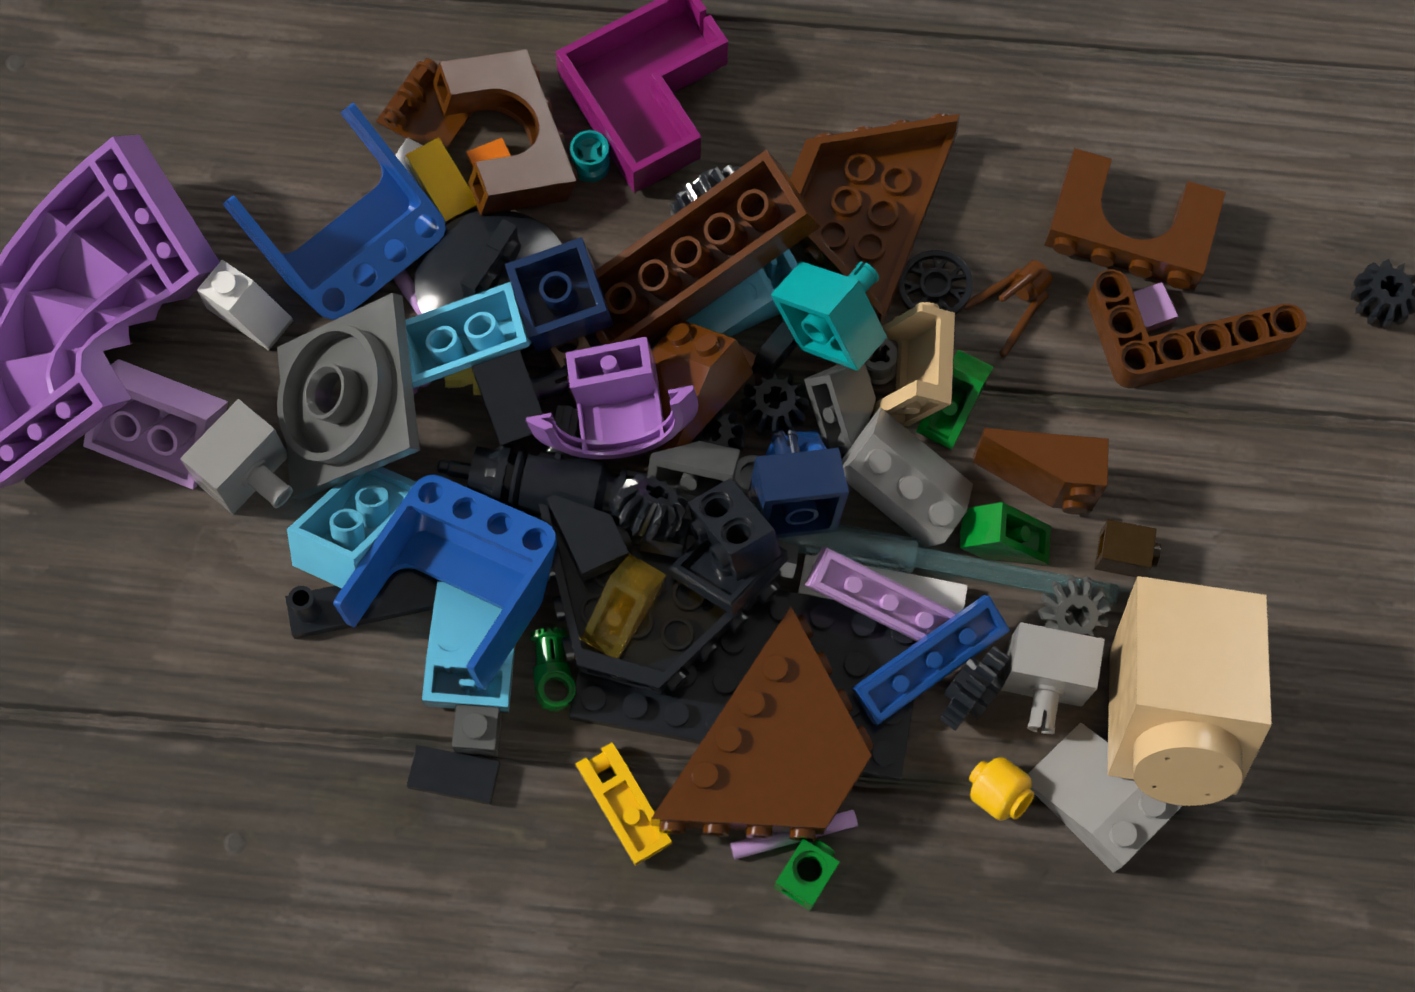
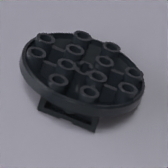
M510 210L480 216L479 211L453 220L445 226V233L441 240L425 252L418 261L415 273V294L420 313L423 314L510 282L505 264L561 245V241L548 227L538 220ZM531 343L530 346L520 349V353L522 355L535 349V347Z

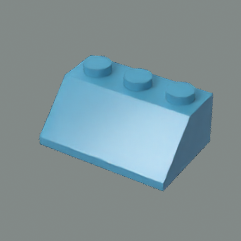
M511 282L405 320L413 388L523 349L532 343L528 337Z

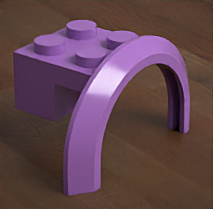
M647 337L566 352L569 384L577 403L581 439L563 432L555 423L551 413L527 417L526 422L535 438L551 448L581 458L616 459L645 453L665 444L694 419L699 405L693 385L668 390L672 411L664 421L655 358Z

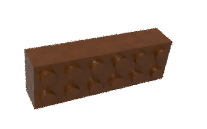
M767 150L763 151L598 268L596 273L614 324L612 327L595 332L600 343L606 345L647 337L651 346L665 336L669 329L680 319L688 320L820 228L817 220L781 164Z

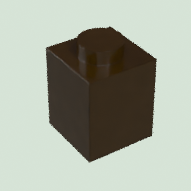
M1108 519L1100 530L1094 569L1136 578L1137 576L1144 577L1151 567L1156 568L1159 562L1161 544L1155 542L1157 529Z

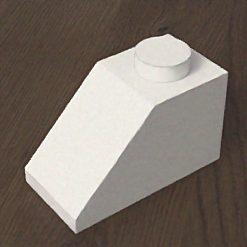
M223 260L220 261L197 289L209 311L267 350L272 348L293 322V318L257 283Z

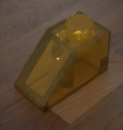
M629 554L609 577L581 640L606 655L619 659L652 606L666 574Z

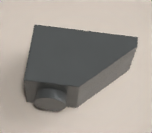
M865 363L858 371L839 364L804 379L822 440L827 449L839 448L840 454L847 453L869 422L876 400Z
M697 441L655 452L650 457L647 479L654 475L661 482L668 481V485L671 488L679 489L681 491L680 496L689 502L729 478L733 481L735 480L740 450Z

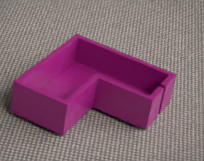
M654 0L555 51L558 76L592 129L601 133L607 139L609 155L634 193L701 158V135L673 94L681 88L727 65L728 40L712 16L706 17L707 9L701 0Z

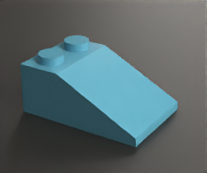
M379 467L334 486L287 529L292 566L343 588L416 481L386 468Z

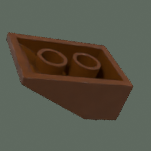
M680 319L656 344L652 353L656 362L664 421L672 411L668 390L693 385L699 406L696 416L683 430L668 442L655 449L663 451L690 444L753 374L736 339Z
M984 428L973 454V463L1051 508H1063V512L1067 514L1080 515L1093 510L1107 487L1109 438Z

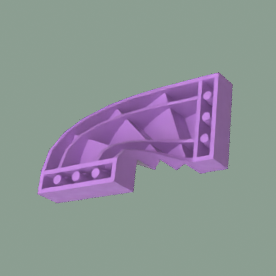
M140 135L113 136L83 160L33 210L0 254V488L24 480L132 399L103 351L130 345V325L156 320L158 310L164 303L188 299L220 263Z

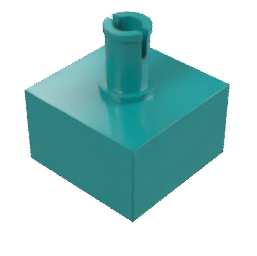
M800 261L771 294L800 350L858 371L887 338L866 295L870 287L879 280L878 273L868 263L859 262L847 277Z

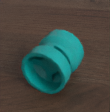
M586 130L578 133L570 145L571 161L576 167L577 178L591 183L600 181L610 170L608 141L597 131Z

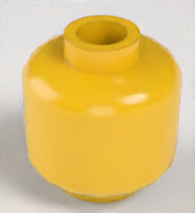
M997 757L989 763L985 760L981 761L969 777V781L973 783L970 792L972 801L999 821L1009 819L1010 817L1014 820L1019 818L1034 798L1035 793L1031 790V777L1005 757Z

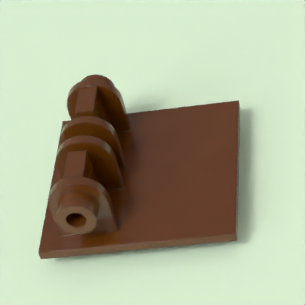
M426 58L424 62H417L377 118L376 123L405 139L409 138L421 145H425L439 137L447 150L473 112L444 116L433 86L438 65L432 59Z

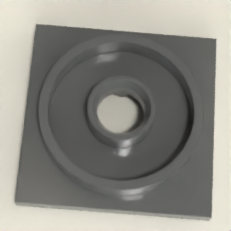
M391 293L277 347L280 372L277 413L280 429L286 441L289 481L293 489L292 498L302 500L420 451L403 296ZM338 379H341V393L335 405L330 395Z

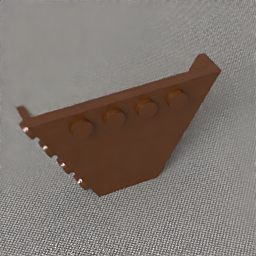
M941 113L933 115L928 119L917 121L899 120L891 125L875 128L862 126L851 132L839 134H818L814 138L806 139L790 177V180L820 225V228L798 242L804 248L805 257L811 265L847 277L859 262L871 265L878 273L879 280L870 287L866 295L882 326L957 136L960 113L953 115Z
M792 607L789 608L652 816L651 826H660L659 832L665 834H685L686 828H702L703 835L723 837L729 836V830L746 831V837L755 839L772 838V832L790 833L789 839L802 841L804 838L807 841L816 840V835H823L869 763L872 756L869 750L873 749L870 736L862 725L856 727L849 714L853 711V707L846 692L842 688L836 690L829 675L833 674V670L826 655L822 651L816 653L809 640L813 637V633L807 620L802 614L796 616Z

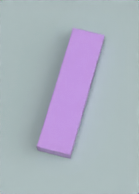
M827 547L821 548L805 583V586L917 642L958 614Z

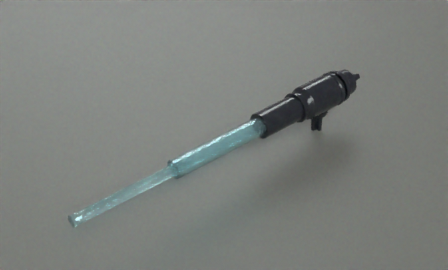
M557 405L554 418L555 423L563 432L576 437L579 423L578 409L566 405ZM543 443L540 446L539 456L529 455V450L523 445L520 446L518 454L514 453V445L504 444L494 449L477 446L471 464L454 460H440L437 466L439 473L467 479V488L530 516H541L538 503L548 506L547 498L556 495L610 514L616 526L620 524V520L613 515L620 487L624 485L626 479H633L636 474L643 475L646 478L648 475L621 469L620 474L610 472L605 462L572 456ZM687 502L684 519L690 521L692 516ZM840 523L837 532L777 538L779 541L799 545L798 553L816 556L822 547H827L861 565L912 574L914 567L1054 594L1055 592L1051 585L1053 580L1059 581L1062 587L1068 585L1067 575L922 548L918 547V538ZM689 528V533H688V535L693 536V534H692V532H691V530H690V528ZM1075 577L1077 585H1079L1083 578ZM1092 580V588L1096 586L1104 588L1106 594L1102 600L1109 601L1111 605H1115L1119 595V585Z

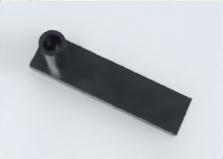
M416 569L393 573L356 626L433 610L437 581L440 580ZM297 586L290 591L289 595L285 596L291 633L294 639L352 627L345 623L333 604L334 599L342 588L330 586L311 590L306 586Z

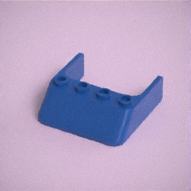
M355 103L346 107L341 112V115L377 159L382 174L380 182L373 190L298 249L291 253L281 254L234 195L223 203L224 207L285 282L323 318L336 320L352 312L437 244L444 236L446 229L442 214Z
M425 476L412 486L336 596L333 604L345 623L355 627L387 579L400 569L412 568L501 608L502 611L467 663V669L477 687L486 690L542 604L557 546V536L552 526L540 519L442 476Z

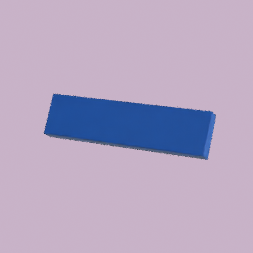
M983 595L851 689L871 722L878 725L966 663L971 657L973 658L1007 634L1010 629L991 597Z

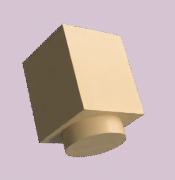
M1137 576L1110 648L1107 776L1133 779L1137 787L1146 795L1175 805H1205L1221 801L1231 795H1237L1272 725L1267 596Z

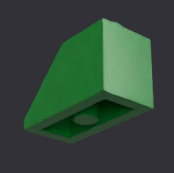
M958 349L953 356L951 405L923 418L916 432L952 450L994 367Z
M1003 502L967 508L966 513L962 517V526L960 528L961 549L987 560L1042 566L1049 565L1051 525Z

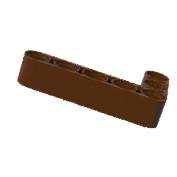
M1114 269L1105 270L1096 277L1087 298L1088 307L1112 376L1120 386L1125 388H1137L1285 351L1296 342L1307 324L1306 315L1303 310L1296 305L1288 303L1149 337L1128 278L1121 271ZM1101 289L1111 290L1115 293L1116 298L1106 297L1102 294ZM1276 323L1285 324L1290 329V332L1282 331ZM1113 325H1123L1129 333H1119L1114 329ZM1239 332L1248 333L1254 342L1244 340ZM1201 341L1210 342L1215 346L1216 351L1207 350L1203 347ZM1169 350L1174 352L1179 360L1167 358L1163 351ZM1125 360L1136 361L1142 369H1131Z

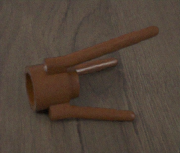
M1031 260L1022 269L1017 268L1008 277L975 295L964 307V310H968L1008 286L1010 287L999 296L1001 302H1005L1015 294L1024 301L1032 300L1001 349L1000 356L1006 357L1038 307L1049 297L1045 290L1053 283V277L1044 264L1037 260Z

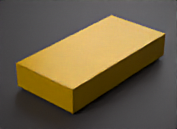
M439 137L405 154L404 160L424 193L442 214L445 225L477 208L472 191Z

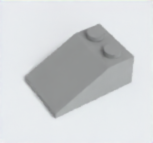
M1080 722L1028 773L1032 779L1031 790L1114 873L1124 866L1182 805L1165 803L1146 795L1137 787L1133 779L1107 776L1108 742Z

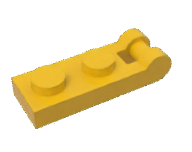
M611 742L601 748L602 753L590 760L585 757L575 763L633 864L637 866L672 845V841L668 834L659 832L660 826H651V818L655 812L618 750ZM611 767L616 776L602 784L598 774Z

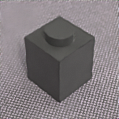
M456 704L452 748L455 753L476 757L499 758L503 720L499 707Z

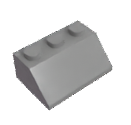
M882 408L877 410L842 458L847 484L925 548L945 543L967 511L973 483Z

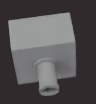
M237 399L180 458L197 485L232 515L255 491L267 499L274 508L282 506L293 492L290 485L284 483L273 473L287 459V451L276 430L240 399Z
M1022 622L1019 623L1007 643L1006 655L1010 659L1003 668L1002 680L1006 683L1001 691L1033 697L1027 729L1037 732L1042 724V734L1055 733L1058 702L1080 707L1084 705L1098 687L1105 639Z

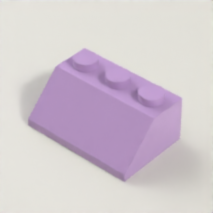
M118 359L111 364V367L132 399L85 434L83 447L187 488L194 489L197 483L180 458L227 411L228 401Z

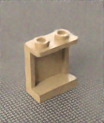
M922 302L882 326L887 339L894 340L898 344L896 391L874 403V414L878 409L882 408L900 424L908 427L951 405L954 312L939 309V306L935 303Z

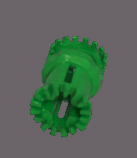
M551 627L547 628L548 632H545V629L542 628L530 633V640L535 643L537 665L533 667L535 697L543 709L546 708L548 711L558 712L570 704L576 690L574 680L571 677L570 664L565 661L562 637L567 636V630L554 627L553 631H551ZM558 680L562 682L567 690L566 698L558 702L548 699L544 692V685L548 681Z

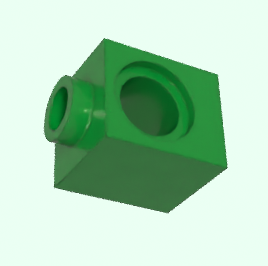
M803 838L775 882L774 889L810 911L840 861L833 858L836 852L817 839L810 843ZM804 861L814 862L820 869V878L814 882L802 880L797 873V866Z

